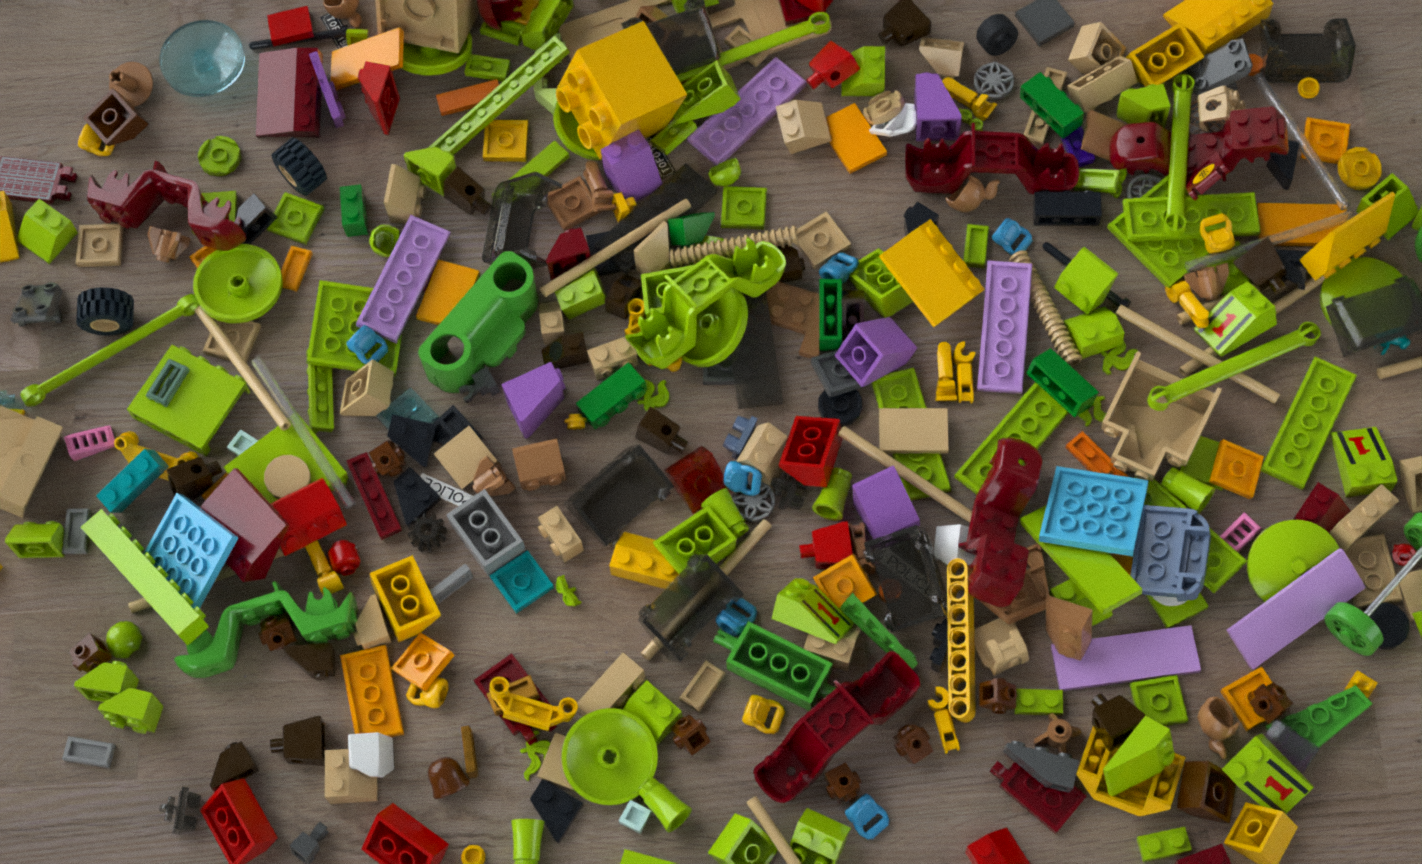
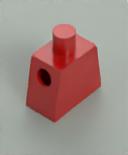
M830 41L809 62L813 74L806 81L812 89H816L821 83L834 88L858 72L860 67L850 52Z
M848 521L812 531V543L799 545L801 559L814 557L816 569L826 570L852 555Z

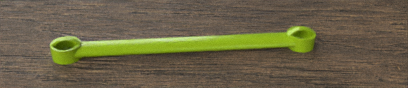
M816 12L809 17L808 21L673 71L679 81L682 82L692 78L716 60L722 66L811 33H826L831 28L829 15L825 12ZM825 21L821 25H815L816 22Z
M1187 74L1177 75L1172 84L1174 101L1167 212L1163 224V231L1170 237L1182 236L1187 224L1184 212L1191 94L1195 84L1194 79ZM1182 82L1181 88L1177 87L1176 84ZM1173 221V228H1170L1167 223ZM1178 222L1182 225V228L1177 229Z
M188 294L182 297L174 308L42 384L27 386L20 393L24 404L27 407L38 405L45 399L46 394L181 316L188 317L194 315L195 309L199 306L195 294Z
M1303 322L1293 332L1166 387L1155 386L1147 397L1148 405L1156 411H1164L1170 403L1298 347L1313 346L1319 339L1321 331L1316 324ZM1312 332L1315 338L1309 339L1305 335ZM1164 396L1167 403H1158L1156 400Z

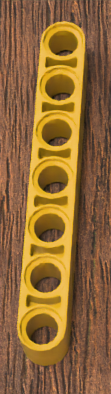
M956 558L951 560L947 566L949 712L960 722L967 723L973 720L976 713L974 597L969 594L968 587L970 581L967 580L973 570L963 559ZM964 567L963 574L956 576V571ZM960 590H965L963 597L957 599V593ZM964 612V619L958 622L956 620L957 616ZM965 635L964 643L957 645L958 638ZM965 658V665L961 668H957V663L959 662V660ZM961 682H966L965 689L958 691V685ZM962 705H966V712L958 715V709Z

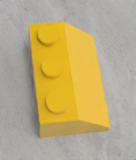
M1182 22L1133 50L1125 58L1131 60L1137 81L1144 86H1148L1151 84H1163L1202 60L1204 55Z
M624 532L618 540L609 565L611 575L678 592L682 578L654 546L653 541L655 539Z
M413 555L370 573L373 589L398 642L418 635L441 616Z

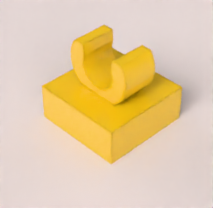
M622 192L614 194L612 204H615L617 207L616 210H613L618 224L626 222L628 214L635 212L633 206L637 205L634 197L625 199Z
M1356 670L1344 690L1356 685L1369 698L1378 683Z

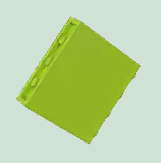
M171 345L127 410L133 419L207 457L211 451L208 445L242 393L249 394L250 390L246 384L247 382L241 376L235 375L234 377L219 365L214 367L204 357L198 356L197 358L191 355L192 353L185 347L180 346L178 348ZM168 359H171L188 367L190 371L168 406L164 407L161 403L158 404L154 400L147 399L145 395ZM174 366L169 371L168 375L164 379L163 383L161 384L155 395H158V393L160 392L165 380L167 379V377L170 376L171 372L175 368Z
M297 412L288 418L291 426L287 430L283 431L277 426L224 466L227 474L234 468H238L269 503L278 500V498H275L268 491L264 482V472L272 460L282 455H293L301 458L307 464L311 474L310 484L323 478L331 492L335 489L340 490L349 479L347 472Z

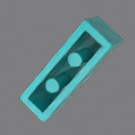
M144 449L96 497L109 512L122 513L169 466L155 450Z

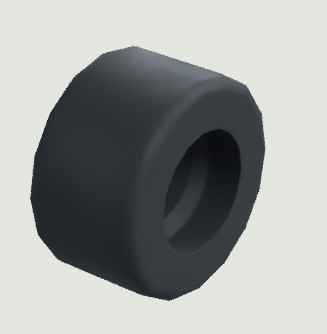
M995 14L981 23L977 30L976 38L988 54L998 56L1012 48L1018 39V30L1007 16Z

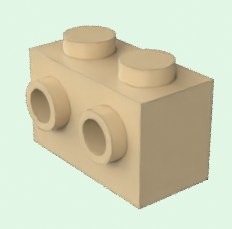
M625 337L587 350L589 362L596 380L611 376L628 362L633 367L638 365L637 353Z
M558 506L538 517L540 526L537 528L544 539H549L551 550L556 557L560 556L564 563L584 551L582 541Z

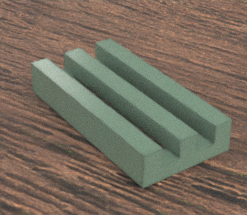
M168 359L145 395L147 399L154 400L156 403H161L164 407H167L190 371L189 368ZM174 366L175 368H174L173 371L171 372L170 376L167 377V379L165 380L164 385H163V387L161 388L160 392L158 393V395H155L156 392H157V390L159 389V387H160L161 384L163 383L164 379H165L166 376L168 375L169 371H170L171 368Z

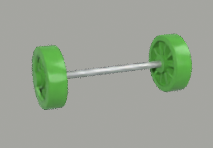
M1416 513L1404 526L1405 537L1410 545L1417 550L1416 554L1370 606L1363 612L1351 604L1337 602L1324 617L1326 626L1333 636L1344 646L1360 655H1372L1383 643V634L1370 616L1422 558V513Z

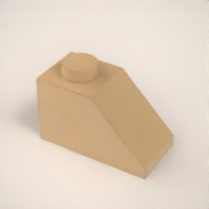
M558 301L539 304L544 345H549L560 336L565 335L563 312Z
M373 594L355 623L357 632H354L356 643L358 646L362 645L364 649L392 643L380 601L377 595Z

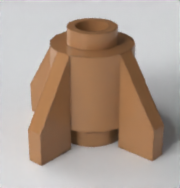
M149 226L147 234L152 253L157 256L156 260L165 263L175 260L186 250L191 239L182 236L181 233L161 230L153 226Z
M1227 263L1216 265V271L1214 266L1198 267L1197 276L1196 272L1184 274V279L1200 298H1205L1206 301L1219 298L1218 294L1223 292L1229 274Z
M487 455L479 461L473 478L474 485L472 486L477 494L485 489L491 497L509 494L516 489V486L507 479L499 461L494 464Z
M1054 713L1048 715L1050 724L1047 731L1034 739V746L1046 744L1047 742L1049 746L1058 749L1059 753H1066V745L1070 738L1080 736L1081 729L1070 726L1067 721L1058 719Z

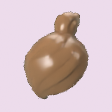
M359 0L323 1L326 11L331 16L337 19H348L352 27L359 29L362 23L361 16L356 12Z
M969 174L967 177L969 182L966 186L959 188L950 197H946V202L948 206L961 213L973 211L984 199L991 200L997 195L1000 180H992L984 187L977 177Z
M1210 697L1200 707L1197 718L1204 734L1210 738L1208 743L1209 749L1220 755L1221 759H1226L1227 751L1223 740L1230 738L1236 733L1239 723L1237 722L1233 725L1232 712L1222 699Z

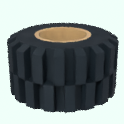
M294 137L289 139L271 155L276 168L284 179L304 196L309 195L327 180L326 172L317 157L304 143Z
M99 287L87 289L78 295L76 323L83 331L96 335L110 336L123 334L132 329L134 299L127 292L115 288Z

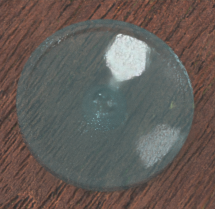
M212 20L194 21L179 27L166 39L159 55L160 69L166 82L177 92L192 97L211 96L225 90L239 77L245 62L244 48L235 31L223 23Z

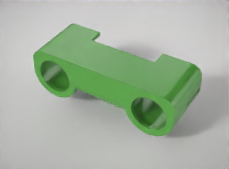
M511 251L500 254L423 342L418 350V354L429 382L439 387L442 391L459 393L458 389L461 386L473 385L472 375L485 368L484 365L496 367L506 357L510 359L517 351L516 345L526 333L525 323L536 311L539 304L533 270L526 260ZM511 279H518L524 283L516 291L506 292L501 290ZM453 336L459 338L464 344V352L461 358L452 364L438 363L449 350L448 341Z

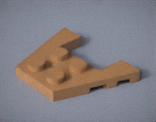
M778 281L748 315L747 326L742 338L755 341L762 322H766L805 334L799 355L810 359L819 356V294Z
M1038 543L1027 547L1029 550L1027 567L1029 569L1026 570L1022 589L1009 606L1001 608L979 600L1008 625L1046 609V598L1049 595L1042 549Z

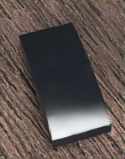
M945 617L941 624L937 623L931 634L934 636L933 645L937 647L933 649L929 660L932 661L931 669L938 673L943 666L948 648V619Z

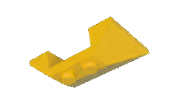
M1093 726L1076 773L1094 800L1139 817L1170 810L1186 757L1175 753L1172 763L1169 766H1165L1160 773L1115 796H1111L1108 794L1103 768L1121 746L1109 752Z

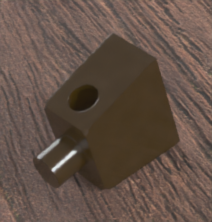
M900 0L884 15V30L878 36L883 44H887L893 39L899 46L903 47L931 33L932 21L912 0Z
M457 166L444 180V198L467 214L472 215L478 210L483 215H486L491 209L492 205L484 199L485 189L460 167Z
M1269 237L1233 262L1236 269L1260 291L1270 287L1275 294H1279L1286 288L1281 277L1286 275L1287 271Z
M651 406L638 424L635 438L665 454H667L671 447L683 453L689 443L678 436L681 428L678 424Z
M201 457L167 469L170 488L174 496L176 493L183 494L191 501L203 495L213 485L212 477L222 473L221 466L217 460L205 465Z
M1098 694L1091 702L1095 707L1092 713V725L1109 752L1121 746L1141 720L1147 716L1122 695L1107 700L1103 694Z
M314 716L284 725L283 738L270 739L271 753L283 752L284 759L289 764L325 766L324 720L321 716Z

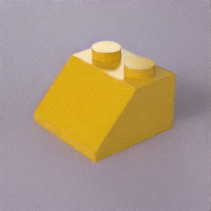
M1246 802L1224 844L1257 864H1279L1298 826L1283 811Z

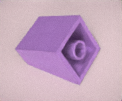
M928 72L916 74L914 105L916 106L917 124L915 126L916 141H925L927 138H930L931 141H940L941 138H944V140H957L960 135L961 113L939 75Z
M639 129L601 149L604 174L616 193L622 192L625 199L634 197L635 202L663 188L650 146Z
M891 317L856 323L834 356L859 385L864 387L907 364L917 347Z
M551 362L501 384L506 402L525 439L529 438L565 399L563 390L566 387L563 383V376L559 368L554 369Z
M894 466L852 485L853 506L877 544L878 549L891 547L898 539L912 537L920 530V519Z

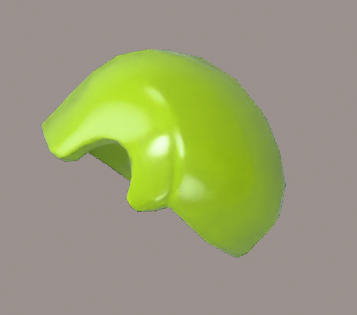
M733 158L712 167L708 175L714 185L729 186L739 179L741 167L737 158Z
M388 224L379 225L373 229L369 239L373 252L381 257H390L400 237V231Z
M120 621L114 624L106 635V646L111 655L116 658H129L134 651L139 650L142 642L140 628L130 621Z

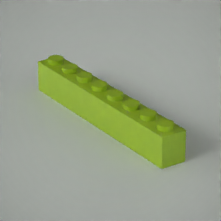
M101 509L80 528L188 646L209 627L203 620L206 615L198 606L194 609L191 607L194 602L185 592L182 595L178 593L181 588L173 579L169 582L166 580L169 575L160 565L157 568L153 566L156 561L148 552L144 555L142 554L144 548L136 539L131 542L129 538L132 535L124 526L118 527L120 524L118 519L112 513L107 515Z

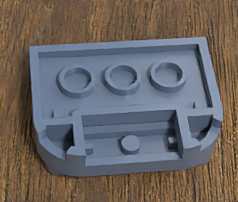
M1144 505L1130 575L1142 588V595L1175 597L1178 602L1195 600L1198 597L1205 582L1211 541L1209 525L1205 518L1194 509Z

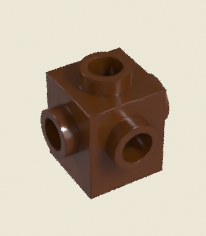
M386 441L368 452L373 460L372 466L374 470L382 476L390 475V477H394L403 471L401 467L406 465L404 460L406 458L405 453L399 446L396 447L393 441Z
M286 612L278 616L271 615L260 622L261 631L258 632L262 645L267 644L270 651L275 649L282 650L284 646L297 641L295 631Z
M91 633L69 651L73 658V666L80 672L85 671L89 673L112 658L105 642Z
M994 678L979 683L980 707L990 709L994 714H1005L1006 710L1016 708V685L1006 682L1004 678Z
M1274 682L1267 686L1264 684L1260 685L1253 692L1255 697L1249 702L1253 706L1254 712L1258 716L1263 717L1268 724L1277 720L1294 704L1287 697L1285 690Z
M689 714L686 717L680 718L670 728L674 734L672 740L680 750L684 748L692 756L711 742L705 732L707 728L700 719L695 720Z
M907 724L897 731L898 734L893 737L896 742L894 747L901 757H905L912 764H916L933 752L928 742L930 737L923 727L920 728L913 724Z
M846 762L825 773L824 780L828 785L825 788L832 800L836 798L839 804L844 801L847 804L858 797L857 794L860 793V784L862 783L856 771L851 772Z

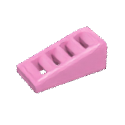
M110 425L64 437L69 455L74 462L115 447V437ZM105 434L108 442H103L101 435ZM96 437L98 444L94 445L93 438ZM84 441H88L89 446L85 447ZM79 444L80 448L76 449L75 445Z
M1244 512L1220 537L1239 553L1262 532V528ZM1245 524L1252 531L1248 533L1241 526ZM1236 530L1245 536L1243 540L1234 533ZM1232 536L1239 544L1235 546L1227 538Z

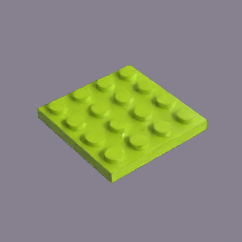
M1169 174L1141 198L1167 197ZM1124 212L1107 226V229L1168 288L1180 281L1184 274L1189 273L1204 258L1210 255L1205 248L1203 238L1127 242Z
M319 280L306 364L358 371L366 365L359 360L356 353L347 347L346 343L360 329L356 326V322L374 288ZM402 334L397 344L384 339L388 346V352L378 362L394 371L393 377H396ZM376 343L365 354L366 359H369L382 345Z

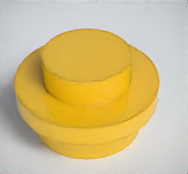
M1306 77L1299 82L1297 90L1301 97L1312 99L1319 93L1320 85L1316 79Z
M570 414L569 418L565 419L564 422L567 424V429L585 428L587 418H583L582 414Z
M478 845L467 846L461 854L463 864H484L486 859L484 850Z

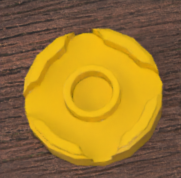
M1354 147L1347 150L1338 162V174L1341 180L1354 190L1371 188L1377 183L1382 174V165L1378 156L1375 153L1372 154L1368 151L1369 149L1364 147Z

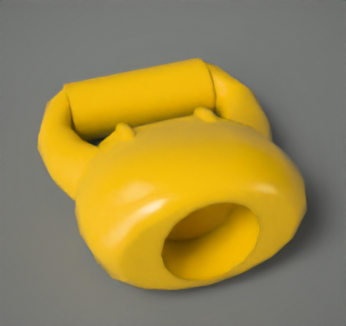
M88 124L84 125L78 139L79 148L97 156L111 155L115 145H106L104 151H100L99 147L102 139Z
M1220 213L1202 219L1200 234L1205 241V248L1208 253L1221 252L1235 246L1232 223L1227 215ZM1226 222L1224 228L1221 227L1210 232L1205 230V227Z
M437 677L426 692L422 690L420 698L415 699L419 688L410 683L406 693L407 700L413 705L439 708L446 699L449 684L444 678Z
M753 694L750 696L745 707L742 722L757 728L765 734H775L779 731L785 710L779 702ZM771 707H776L777 709L770 728H767L764 723H766L768 712H770Z

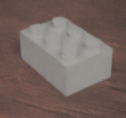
M485 489L446 514L450 525L487 576L526 551L523 540Z

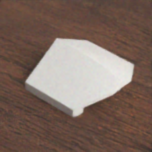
M905 103L897 116L883 124L873 125L869 132L871 134L891 137L914 130L917 124L916 106Z
M961 524L937 526L933 557L946 565L956 558L963 559L968 565H971L976 556L958 547L959 543L967 541L969 527Z
M379 732L348 735L350 768L357 769L369 777L381 778L394 770L393 738Z

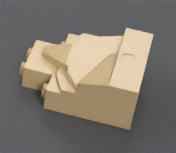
M1137 351L1107 411L1101 429L1110 437H1120L1111 456L1110 462L1113 463V466L1124 472L1128 470L1135 473L1134 476L1138 479L1153 481L1164 458L1168 459L1167 461L1174 466L1186 467L1218 402L1222 389L1218 387L1215 393L1202 389L1170 403L1164 411H1156L1147 402V397L1152 388L1155 386L1166 387L1182 380V378L1141 361V353ZM1162 396L1156 402L1163 404L1167 403V400Z
M1 405L0 509L23 518L27 504L57 442L60 443L63 427L39 416L36 419H31Z

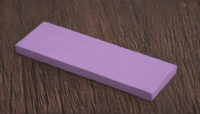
M775 57L738 91L741 98L739 102L725 112L710 116L687 138V142L715 165L724 162L777 113L776 106L793 99L807 86V81Z
M410 215L356 322V326L361 328L363 325H366L380 337L397 344L451 232Z
M987 262L977 391L1022 394L1032 275L1031 263Z
M1339 548L1226 631L1251 669H1255L1324 619L1335 603H1346L1364 590L1366 586L1344 550Z
M1191 625L1091 639V643L1081 661L1059 654L1054 644H1051L1059 690L1063 691L1156 679L1173 675L1200 673L1201 671Z

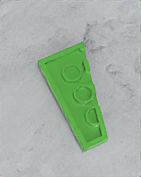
M853 593L846 599L839 609L886 654L889 651L898 653L912 669L918 664L915 660V655L910 650L905 649L898 639L878 621Z
M1355 685L1329 697L1327 700L1318 704L1315 703L1298 713L1286 716L1278 722L1266 725L1265 728L1297 764H1300L1371 707L1372 703Z

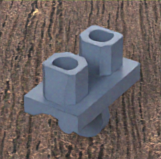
M741 416L736 418L732 429L742 433L740 439L728 434L723 443V447L733 452L732 458L737 460L756 426L757 418L751 416L750 420Z

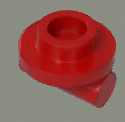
M1394 544L1391 553L1396 564L1405 566L1416 554L1417 550L1409 544Z

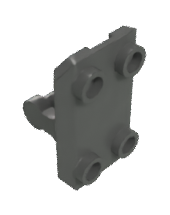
M1243 38L1231 40L1229 43L1205 54L1202 60L1187 68L1186 71L1195 82L1193 93L1200 95L1220 86H1226L1234 91L1237 90L1238 87L1235 81L1246 77L1251 72L1253 64L1249 57L1246 42Z
M54 282L38 286L29 284L21 288L22 293L15 308L12 310L11 322L14 324L18 323L19 327L41 322L55 321V323H62L63 317L59 301L63 291L58 284Z

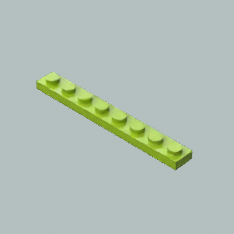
M554 36L428 148L438 147L441 150H448L453 155L457 153L570 53L568 48Z

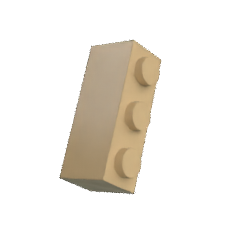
M1118 56L1067 85L1072 102L1078 104L1083 112L1087 113L1090 110H1095L1098 105L1111 101L1114 96L1130 89L1138 81L1131 60Z
M1381 484L1339 521L1329 534L1346 551L1379 522L1399 500Z
M622 653L577 702V711L584 716L599 709L622 708L628 702L631 692L634 689L637 691L645 682L644 669L626 654Z

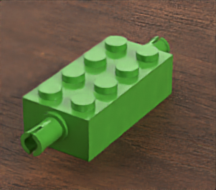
M749 621L738 638L724 632L722 629L718 630V635L714 638V643L731 650L726 660L727 670L808 711L814 707L818 697L822 696L825 698L836 689V687L828 684L833 663Z

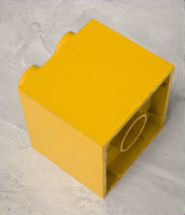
M644 21L577 49L556 89V98L562 110L566 113L572 111L579 123L577 132L581 143L586 149L593 148L599 159H602V148L638 129L645 139L661 132L669 124L687 96L682 84Z

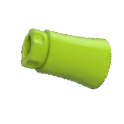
M837 467L833 468L828 486L822 488L812 506L813 511L817 515L832 521H839L843 518L845 502L851 487L852 474L849 471Z
M1172 467L1167 472L1161 483L1168 492L1181 500L1190 509L1196 510L1198 514L1207 506L1215 492L1214 487L1200 482L1175 467Z
M727 488L712 494L701 504L703 509L709 506L737 539L749 530Z
M655 778L649 780L639 791V795L643 798L644 803L652 810L668 833L680 827L692 812L691 807L677 798L664 784L658 782Z
M538 819L511 820L514 864H538L545 821Z

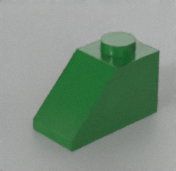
M699 212L668 219L671 245H680L681 249H683L684 246L690 248V245H694L693 243L702 242L715 217V212Z

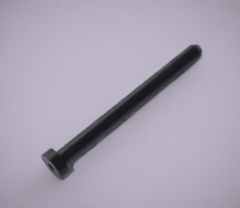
M342 25V29L314 32V37L278 46L339 37L347 40L346 31L349 27L348 25ZM271 39L249 43V48L252 50L277 47L272 45Z
M1049 242L1043 244V250L1067 267L1072 261ZM1112 290L1106 296L1107 299L1118 306L1117 310L1121 304L1127 308L1131 304L1128 298L1123 300Z

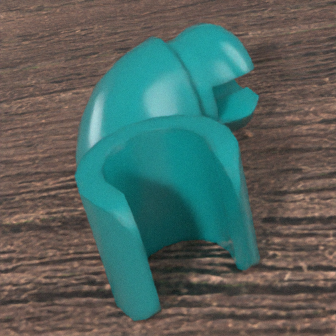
M1390 334L1385 338L1378 339L1374 349L1379 345L1383 346L1384 349L1381 355H1384L1390 344L1399 346L1404 350L1410 345L1411 341L1403 334Z

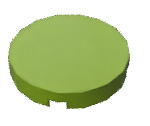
M216 136L212 140L208 139L199 148V164L203 171L211 176L220 177L228 175L240 164V148L233 139L226 136Z

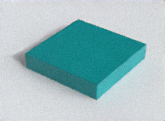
M528 550L490 575V579L516 614L554 589V585Z

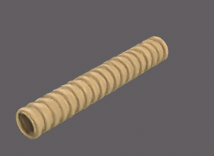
M793 225L792 228H788L787 226L784 230L778 228V231L772 229L771 232L765 231L763 234L761 232H758L757 235L751 233V236L746 234L742 238L738 236L737 239L731 237V240L725 238L724 241L717 240L716 243L711 241L710 244L704 242V245L699 243L695 247L690 245V248L684 246L683 249L680 247L677 250L670 249V262L673 268H677L678 265L680 267H683L684 264L690 266V263L695 265L710 254L731 258V255H734L735 246H738L740 249L746 246V238L752 239L755 245L760 241L772 243L777 248L778 246L784 248L785 245L792 246L793 243L798 245L797 227Z
M1023 250L1014 253L1009 259L1010 262L1032 264L1030 302L1033 304L1034 309H1037L1036 313L1039 315L1045 331L1048 332L1049 338H1052L1051 342L1055 344L1054 348L1058 350L1057 354L1071 367L1079 364L1082 356L1079 355V350L1075 349L1076 344L1072 343L1073 339L1069 337L1070 333L1067 331V327L1064 325L1060 314H1057L1058 310L1054 308L1055 304L1052 302L1048 291H1046L1045 285H1042L1043 281L1040 279V275L1037 273L1036 268H1033L1034 264L1031 262L1028 252Z

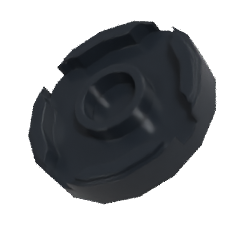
M824 389L818 398V411L821 418L840 419L841 427L848 426L859 419L862 413L863 400L857 390L829 398Z
M1381 603L1371 614L1370 618L1377 624L1383 634L1384 640L1379 649L1391 650L1401 645L1407 638L1410 630L1409 620L1399 607L1390 603Z

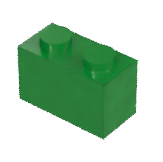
M362 185L340 187L342 226L346 236L368 235L366 197Z

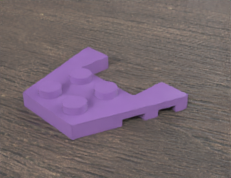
M318 52L310 53V59L335 127L344 126L342 119L346 117L340 101L335 102L339 98L333 81L328 82Z

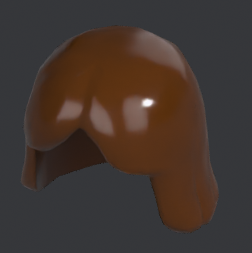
M441 757L433 761L428 768V778L432 786L434 799H441L457 793L470 784V780L464 774L460 764L451 757Z

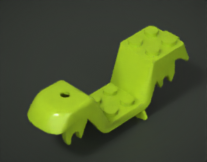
M746 238L747 244L743 249L735 246L733 259L710 254L674 280L668 275L664 276L668 285L663 290L661 311L659 312L651 308V315L646 320L640 316L638 325L641 332L625 335V339L647 365L652 364L661 370L665 369L695 347L697 314L733 288L752 298H756L773 287L780 280L785 270L786 260L783 253L770 242L760 241L755 245L752 239Z

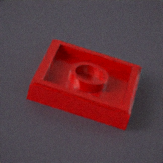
M308 6L267 15L273 46L314 37Z

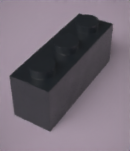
M1048 190L1034 192L1033 226L1100 225L1102 217L1101 192L1091 190L1084 192H1072L1069 190L1062 192H1050Z

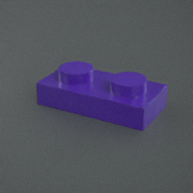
M1082 126L1064 139L1061 138L1067 153L1073 154L1078 160L1079 167L1095 162L1093 154L1081 149L1084 134Z

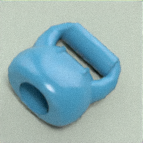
M1005 218L992 235V240L1002 246L1009 255H1013L1018 251H1026L1033 242L1029 231L1010 218ZM1020 234L1025 235V238L1014 251L1011 245H1013Z
M842 252L837 253L819 269V275L822 279H842V283H845L849 278V274L857 269L859 265L858 258Z
M363 325L346 343L347 347L356 353L359 360L364 364H367L372 359L379 362L388 352L385 340L366 325ZM376 343H380L382 346L369 359H366L365 354Z
M730 461L727 464L724 472V485L730 491H740L748 496H756L760 493L762 474L759 470L749 465H742L736 461ZM749 472L753 473L751 490L747 488Z
M734 596L727 600L722 611L716 616L715 621L723 631L736 637L741 635L748 621L753 623L756 620L758 612L754 605L740 596ZM734 603L751 616L745 617V615L736 611L735 608H732V604Z
M863 794L845 810L847 819L853 823L858 834L866 839L873 840L889 825L887 812L880 805L876 804L873 797L869 794ZM877 814H880L883 818L865 832L863 826Z

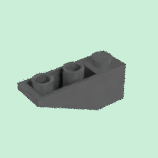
M1011 741V743H1007L1004 746L1003 752L1043 786L1068 793L1074 788L1079 760L1072 759V755L1067 753L1052 754L1043 747L1028 748L1025 747V743L1019 741Z

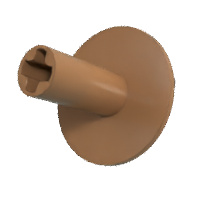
M126 62L112 70L109 74V90L115 89L133 107L143 104L149 98L153 89V77L149 69L143 64Z

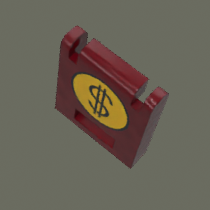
M1218 151L1186 178L1187 192L1194 201L1199 198L1196 190L1202 195L1222 178L1219 172L1223 171L1226 175L1230 172L1225 159Z

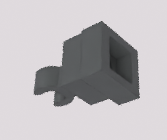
M487 367L472 375L475 382L474 385H463L458 389L460 394L469 392V395L463 398L465 403L471 402L478 392L482 396L489 392L494 396L500 392Z
M319 822L310 836L302 832L289 845L292 854L303 863L311 864L315 859L314 856L320 850L318 842L329 832L326 830L328 827Z

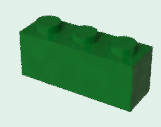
M1039 72L1021 85L1020 99L1062 139L1082 126L1084 115L1082 108L1078 104H1074L1064 91H1060L1049 77H1045Z
M819 279V351H835L842 345V279Z
M1051 348L1035 357L1026 373L1074 418L1092 407L1099 394V391Z
M628 362L576 402V406L582 416L587 418V422L596 430L607 425L615 414L625 411L628 404L633 400L643 397L646 393L647 385L645 380Z

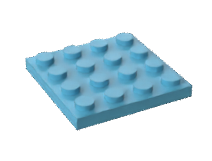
M1056 466L1039 534V542L1133 557L1148 489V480Z
M176 493L143 555L148 552L156 561L153 566L157 568L160 565L169 575L166 580L169 582L173 579L181 588L178 593L182 595L185 592L194 602L191 607L193 609L196 606L200 608L238 537L183 494Z

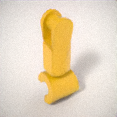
M950 77L942 80L951 98L971 108L975 117L982 121H985L998 105L994 102L986 101L989 98L988 95L981 94L978 97V93Z
M1180 280L1170 288L1165 287L1169 300L1173 303L1179 301V304L1191 316V319L1198 328H1206L1209 325V312L1191 292L1190 286L1186 281Z
M965 341L957 344L952 356L953 362L957 365L958 403L969 401L970 404H973L974 392L971 363L976 352H970L967 356L962 355L965 347ZM962 388H968L969 392H962Z
M941 342L937 348L938 381L935 401H957L955 382L953 380L951 346L947 342Z
M318 540L305 546L319 576L317 582L322 595L324 596V587L331 594L344 589L337 573L332 571Z
M935 687V694L942 701L937 703L933 699L927 700V705L932 711L936 712L934 717L944 752L947 754L948 751L953 749L959 751L960 746L949 709H946L949 704V693L943 687ZM952 734L954 740L945 742L944 736Z

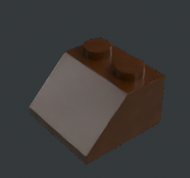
M113 88L83 117L107 146L132 140L149 125L131 103Z
M1185 761L1177 808L1191 816L1221 823H1230L1236 784L1222 768L1210 761Z

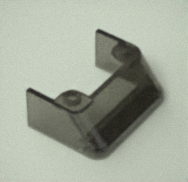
M536 171L499 183L493 195L482 252L483 262L491 265L500 254L511 251L526 260L532 270L547 266L546 260L537 257L535 251L528 249L535 211L541 210L547 205L548 192L561 189L563 184Z

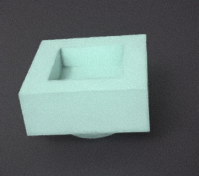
M240 429L227 448L239 456L258 440Z
M630 800L619 819V823L641 834L652 811Z

